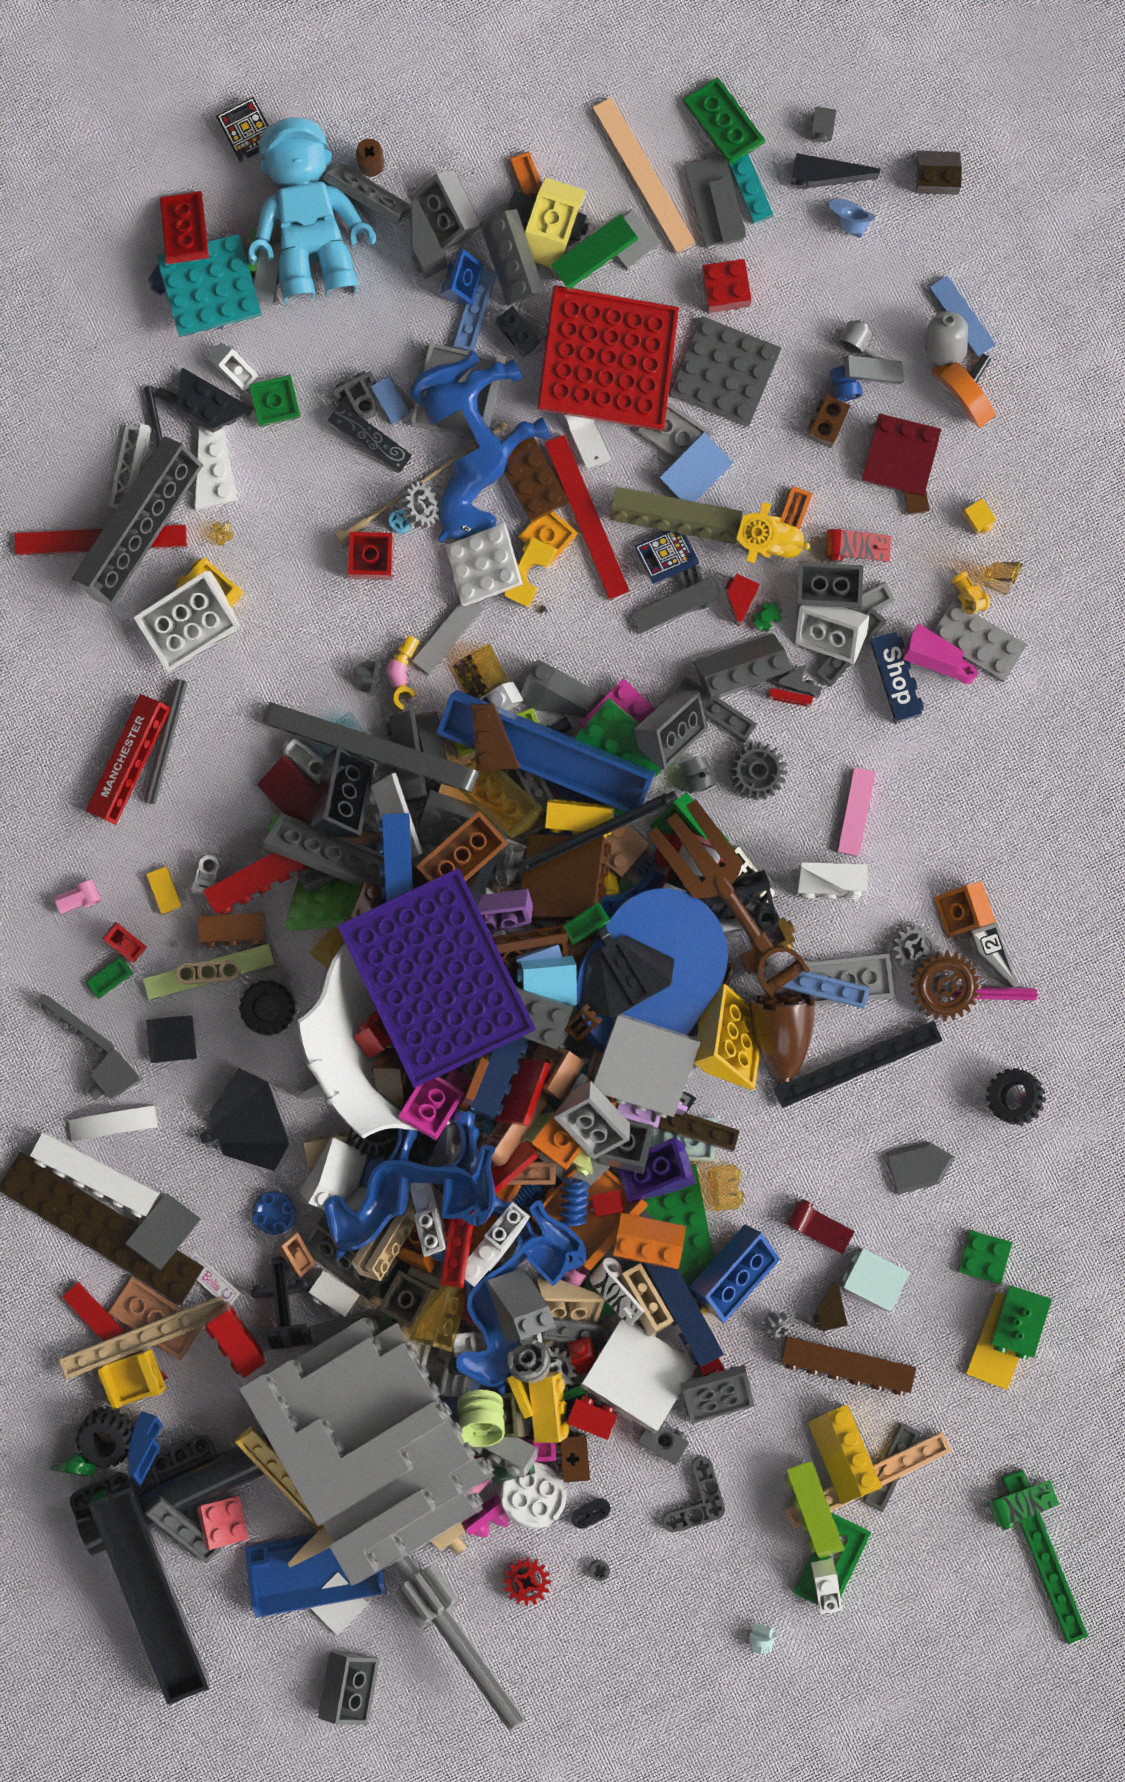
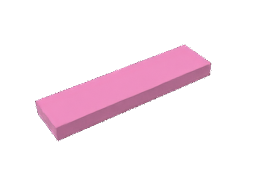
M854 768L838 853L859 857L875 771Z

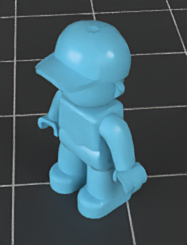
M288 117L266 127L261 134L259 152L262 160L260 163L262 173L269 175L272 181L281 189L278 190V194L271 195L266 199L261 207L256 229V241L249 248L248 260L254 266L257 261L255 252L259 250L267 252L269 261L274 260L273 250L268 242H270L275 223L280 218L281 254L279 257V281L284 306L287 305L288 297L297 294L311 293L312 300L316 299L309 263L320 262L326 297H329L331 290L344 286H353L354 294H357L358 283L352 257L348 247L342 242V236L335 221L333 210L352 229V247L357 246L356 235L360 233L366 234L369 238L368 243L374 246L376 242L375 232L370 225L362 223L363 221L344 192L332 185L326 186L324 182H318L324 175L326 166L331 162V152L327 150L326 137L320 125L313 120L298 117Z

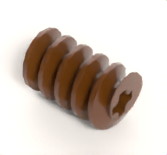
M368 138L359 142L356 150L359 170L368 177L379 175L385 165L381 145L378 141Z

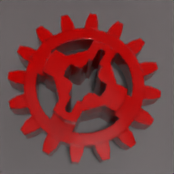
M526 1557V1562H522L518 1558V1565L511 1563L510 1567L512 1570L505 1571L509 1578L503 1579V1583L509 1586L504 1590L505 1592L511 1591L509 1598L513 1599L516 1597V1604L523 1600L525 1606H528L529 1601L536 1605V1598L539 1597L541 1600H544L542 1593H549V1589L545 1586L551 1584V1580L546 1579L550 1572L543 1571L544 1563L540 1566L537 1565V1558L533 1562H530L529 1557ZM522 1567H529L525 1572L520 1573L517 1571ZM536 1570L541 1575L542 1583L535 1577ZM527 1576H530L533 1584H528L526 1587L521 1579H526ZM512 1580L518 1583V1592L514 1589ZM529 1591H538L534 1595L526 1596V1593Z

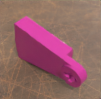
M918 623L905 645L903 660L953 677L964 684L973 683L978 675L976 668L962 659L964 655L962 650Z

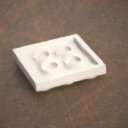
M504 523L445 546L460 602L464 607L523 585L507 526Z

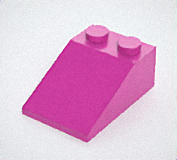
M437 1077L415 1088L398 1118L432 1139L437 1140L465 1092Z

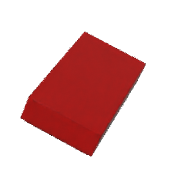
M775 688L770 689L768 697L770 700L811 707L813 696Z

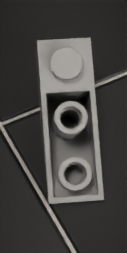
M504 1437L499 1443L492 1446L472 1447L475 1455H481L487 1458L491 1464L495 1466L500 1465L511 1475L525 1478L537 1459V1447L520 1438Z

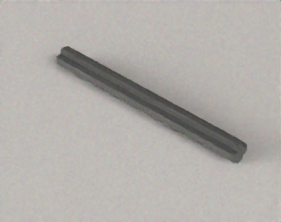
M177 679L169 706L171 709L164 724L144 802L148 804H155L188 684L185 680Z

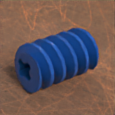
M574 1177L563 1178L562 1181L568 1183V1185L561 1186V1190L566 1191L567 1194L561 1195L560 1198L566 1200V1202L560 1203V1207L566 1210L560 1211L559 1215L565 1217V1219L558 1221L567 1226L582 1225L586 1222L584 1215L587 1214L585 1207L588 1205L586 1198L589 1194L586 1190L589 1189V1183Z

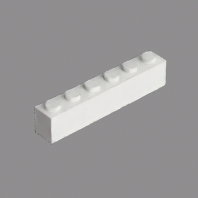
M42 1132L30 1155L35 1158L34 1163L45 1168L48 1165L54 1168L53 1173L63 1178L66 1175L73 1178L72 1183L82 1188L87 1185L92 1188L91 1192L101 1198L104 1195L112 1199V1204L120 1208L123 1205L131 1208L130 1213L139 1218L150 1214L161 1194L47 1133Z

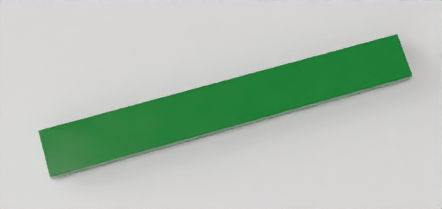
M1023 1469L1002 1476L1008 1494L1029 1487ZM1040 1513L1019 1520L1066 1643L1071 1644L1088 1637Z

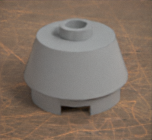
M534 1339L519 1341V1345L508 1354L510 1373L520 1381L528 1383L542 1381L550 1370L551 1358L548 1348L543 1343Z

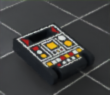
M254 97L216 115L239 162L243 161V157L240 154L242 151L247 159L260 153V137L269 125ZM247 107L249 114L233 122L230 121L229 116Z

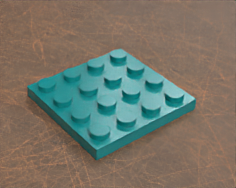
M239 234L209 241V258L166 264L165 253L156 255L179 337L262 316Z

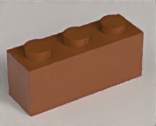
M248 913L224 916H198L199 943L205 944V947H218V943H226V946H239V942L248 941V945H259L261 940H266L265 914Z

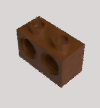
M829 395L826 396L825 400L820 399L816 408V412L819 414L816 420L811 419L807 431L810 432L809 439L832 448L851 405ZM834 407L838 413L832 416L826 412V409ZM825 426L828 428L829 433L822 435L818 432L817 428Z

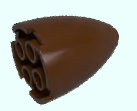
M773 993L775 997L772 999L767 994L758 995L756 1001L749 999L750 1019L756 1044L771 1074L778 1078L780 1082H789L801 1068L811 1043L815 1019V998L807 994H801V997H797V995H788V993Z

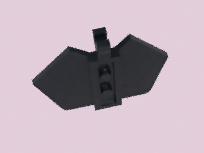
M601 928L595 934L604 947L588 956L581 1009L587 1004L590 1013L594 1011L595 1015L617 1017L671 986L674 958L627 935L613 941L607 928Z
M239 1068L209 1113L215 1131L200 1135L201 1142L206 1144L219 1139L223 1155L275 1171L290 1144L277 1104L275 1103L269 1082Z

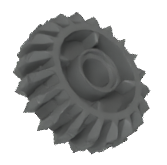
M758 742L755 749L754 744L749 743V751L745 746L741 747L743 755L738 751L735 752V756L739 760L731 759V763L736 765V767H729V772H735L734 775L730 776V780L737 779L733 787H742L738 792L740 795L745 790L748 791L747 799L753 793L755 794L754 800L757 801L759 799V794H762V798L766 800V792H769L773 797L775 796L773 788L778 791L782 788L778 782L785 783L786 780L780 777V775H787L786 770H781L787 763H779L783 755L775 756L778 751L777 748H774L772 752L768 751L770 744L767 743L765 749H761L762 742ZM761 766L764 774L759 777L755 776L752 768Z

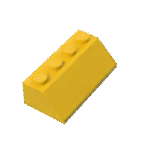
M848 1404L807 1422L841 1505L882 1489Z

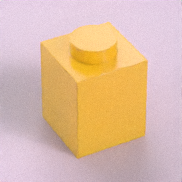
M983 498L964 509L962 513L976 535L980 532L984 535L994 528L993 524L997 520Z

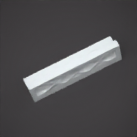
M126 424L109 502V508L111 509L118 508L119 504H115L116 496L123 491L127 494L145 466L152 432L149 425L141 424L139 427ZM130 431L139 432L137 442L133 445L128 439ZM133 450V463L128 466L124 461L125 454ZM129 471V482L123 486L120 482V476Z

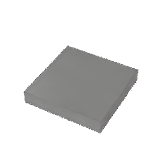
M634 210L624 216V219L639 239L616 255L627 270L660 244V240Z

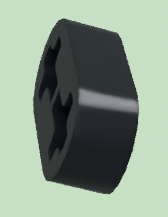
M597 1498L577 1508L572 1514L571 1520L573 1525L583 1529L602 1520L611 1511L610 1503L605 1498ZM598 1502L602 1505H607L604 1514L600 1511L592 1513V1510L597 1508ZM581 1512L582 1515L590 1513V1516L585 1518V1524L575 1521L578 1518L577 1513Z

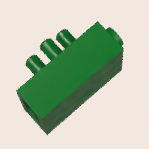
M1007 1285L989 1344L995 1345L993 1350L1006 1353L1008 1349L1016 1352L1015 1357L1027 1360L1028 1356L1034 1358L1052 1298Z

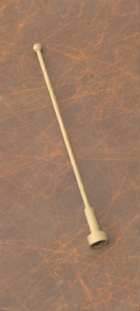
M501 422L499 427L493 430V433L496 434L500 430H506L507 424ZM475 442L473 445H471L470 447L462 451L460 454L449 460L447 463H445L437 470H435L434 472L426 476L424 479L419 481V483L427 482L435 475L446 469L454 461L460 459L461 457L469 453L471 450L479 446L478 442ZM402 494L366 519L363 517L345 531L340 528L334 532L342 547L349 544V532H358L369 525V521L394 505L400 498H403Z

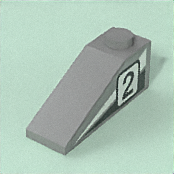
M997 923L969 932L968 942L971 949H975L976 953L1010 987L1018 985Z

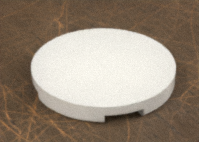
M534 1462L525 1478L513 1476L510 1473L507 1474L501 1486L500 1499L505 1513L514 1523L528 1529H540L549 1526L561 1515L566 1504V1491L558 1474L552 1468L542 1463Z

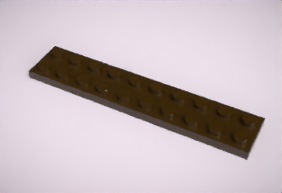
M22 1152L18 1154L0 1183V1192L179 1304L184 1302L205 1268L194 1259L177 1250L161 1271H159L125 1245L139 1227L138 1224L66 1179L53 1173L50 1169L34 1163V1159Z

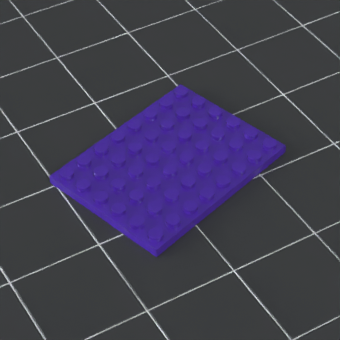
M459 868L338 925V929L414 1088L536 1030Z

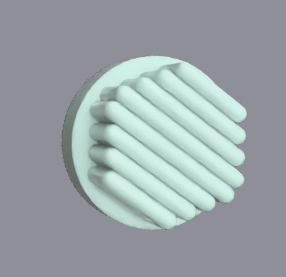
M754 1622L749 1636L753 1652L759 1654L771 1652L772 1645L774 1644L773 1628Z

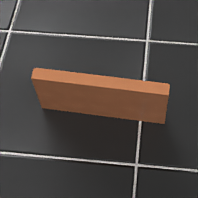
M131 1276L107 1313L134 1330L181 1312L184 1309L136 1277ZM203 1327L157 1344V1346L181 1361Z

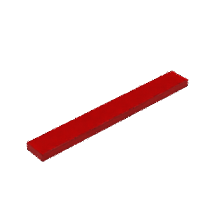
M565 435L545 442L549 456L609 600L630 593Z
M164 526L149 549L187 547V526ZM103 529L14 533L15 555L89 552Z

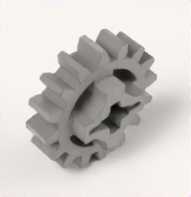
M416 481L404 486L405 490L401 491L403 498L399 499L403 503L400 509L405 510L404 518L408 517L409 524L414 523L415 528L421 527V529L435 524L434 520L439 518L436 514L439 512V508L436 507L439 501L434 499L436 493H431V487H425V482L419 483Z
M914 925L913 930L908 926L905 928L906 933L901 931L898 933L901 938L894 939L898 946L892 948V950L898 951L894 958L902 960L899 964L900 966L907 964V971L914 967L915 972H918L915 966L923 968L922 962L916 963L918 957H928V954H931L936 958L937 953H935V950H939L941 947L935 946V942L939 939L931 937L934 933L933 931L927 933L926 926L919 930L918 925ZM917 934L915 940H905L909 935ZM925 938L929 941L931 949L927 948L924 942ZM919 942V948L922 950L914 955V949L911 948V945H916ZM902 948L906 949L909 955L908 959L904 956Z

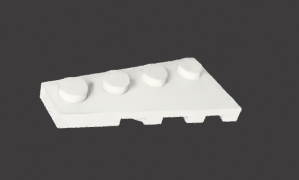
M199 425L198 460L203 464V467L197 474L195 510L238 502L223 427L212 433Z

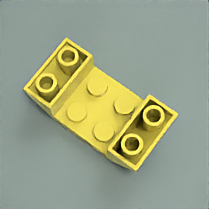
M545 178L538 192L525 231L536 264L553 269L551 264L566 254V246L577 213L581 209L586 190Z

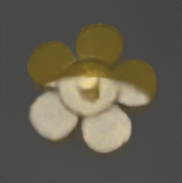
M215 522L212 527L215 531L209 533L211 540H216V544L219 546L225 544V539L227 541L232 540L233 533L230 531L232 528L230 523L225 522L221 525L220 522Z

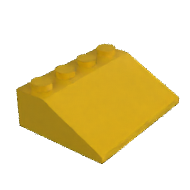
M722 984L700 1016L697 1039L701 1043L693 1063L709 1075L753 1090L756 1084L760 1050L753 1034L749 1004L726 984Z

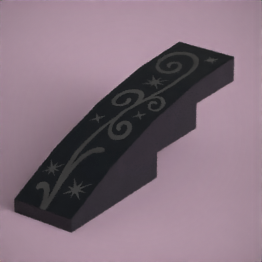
M339 403L327 420L359 446H363L398 473L402 471L412 457L404 448L341 403Z

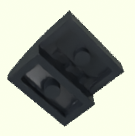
M193 1015L146 1020L150 1063L197 1059Z

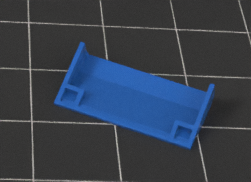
M316 1533L245 1546L251 1605L256 1618L387 1594L384 1571L381 1569L364 1581L351 1585L330 1548L289 1567L288 1563ZM337 1572L349 1583L322 1589Z

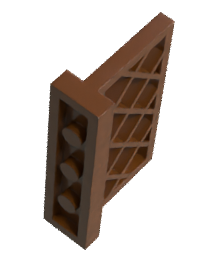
M563 925L492 936L499 953H502L503 961L510 966L508 969L509 974L514 969H519L517 967V960L511 963L505 958L512 951L522 955L529 952L531 948H541L549 944L561 943L562 956H568V936Z

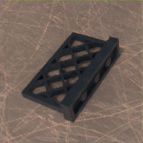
M765 870L737 877L733 882L732 886L737 897L745 898L742 902L744 907L751 900L758 903L753 911L760 910L762 906L775 910L770 891L771 887ZM766 891L762 899L754 897L755 893ZM718 895L698 898L711 909L718 920L720 918L725 920L735 919L734 915L730 917L724 914L728 906ZM724 903L720 911L713 909V905ZM768 915L762 916V922L771 920Z

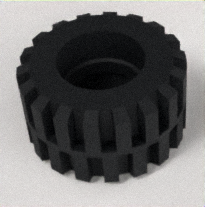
M261 980L256 984H251L250 988L243 992L244 995L240 998L241 1004L239 1006L240 1017L252 1031L261 1035L272 1036L273 1034L281 1033L282 1030H286L288 1025L292 1023L293 1015L296 1011L295 1000H293L292 994L280 983L271 980ZM264 995L274 996L280 1004L279 1014L270 1021L261 1020L255 1013V1004Z
M1013 1068V1070L1005 1069L1004 1073H997V1079L992 1078L990 1081L992 1086L987 1087L989 1095L986 1096V1100L990 1102L988 1107L993 1111L994 1116L1006 1123L1019 1126L1024 1125V1123H1031L1032 1118L1037 1119L1039 1117L1037 1114L1039 1110L1043 1111L1044 1109L1042 1102L1046 1103V1098L1043 1097L1045 1089L1041 1087L1042 1083L1036 1079L1037 1077L1018 1068ZM1023 1085L1026 1090L1024 1103L1019 1108L1010 1109L1006 1103L1008 1091L1013 1086Z
M107 1406L106 1409L98 1407L97 1410H92L77 1431V1437L75 1438V1442L78 1443L76 1446L77 1450L82 1451L81 1457L83 1459L86 1457L89 1464L95 1463V1467L100 1468L101 1465H104V1468H109L111 1465L115 1467L119 1462L122 1463L129 1453L134 1423L132 1420L127 1419L128 1415L126 1413L121 1414L120 1409L112 1410V1407ZM102 1431L110 1434L115 1443L103 1441L97 1432Z

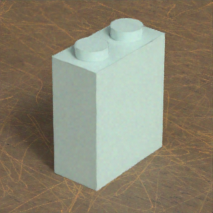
M861 1248L860 1252L856 1250L850 1261L854 1263L851 1270H846L841 1279V1282L844 1283L842 1287L891 1312L910 1272L864 1248Z

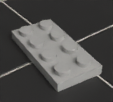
M954 600L933 632L964 652V659L1005 682L1027 646L1024 642L979 615L965 613L962 605Z
M890 954L806 963L811 973L870 987L867 1000L895 997ZM813 996L815 998V1006L838 1003Z

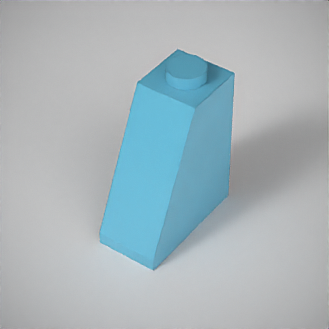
M573 956L520 961V969H516L517 982H521L524 990L572 1006L577 1005L576 963Z

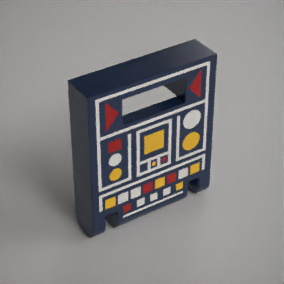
M668 531L635 545V551L652 584L699 564V560L687 536L680 533ZM652 554L658 564L654 568H650L646 560L652 557Z

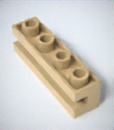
M409 1196L408 1205L403 1215L393 1216L379 1235L357 1252L351 1264L359 1275L381 1281L384 1274L388 1271L389 1266L399 1253L401 1246L410 1235L416 1223L414 1218L416 1210L411 1196Z

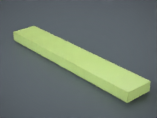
M270 944L205 961H233L240 966L241 974L275 965ZM228 965L225 968L226 976L230 977L235 974L236 969L234 965ZM206 967L203 970L205 978H211L214 974L212 967ZM187 968L182 971L181 976L183 980L191 978V969ZM176 970L144 978L149 1000L209 984H183L176 978Z

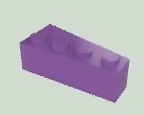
M528 889L484 894L478 904V909L491 936H493L497 931H508L531 923L533 904Z

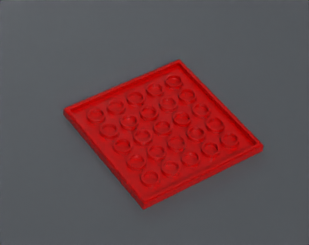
M554 285L537 410L663 432L679 307L574 288L569 290L567 287Z

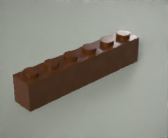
M786 1336L781 1357V1363H785L784 1368L797 1371L798 1367L806 1368V1373L819 1376V1372L827 1373V1378L840 1381L841 1377L848 1378L851 1384L862 1386V1382L871 1384L870 1388L883 1391L884 1387L890 1388L893 1394L905 1396V1392L911 1393L917 1368Z

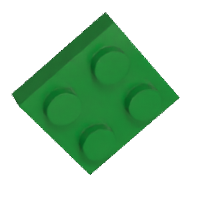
M291 375L249 384L259 427L301 418Z
M969 1230L958 1272L1001 1285L1013 1242Z

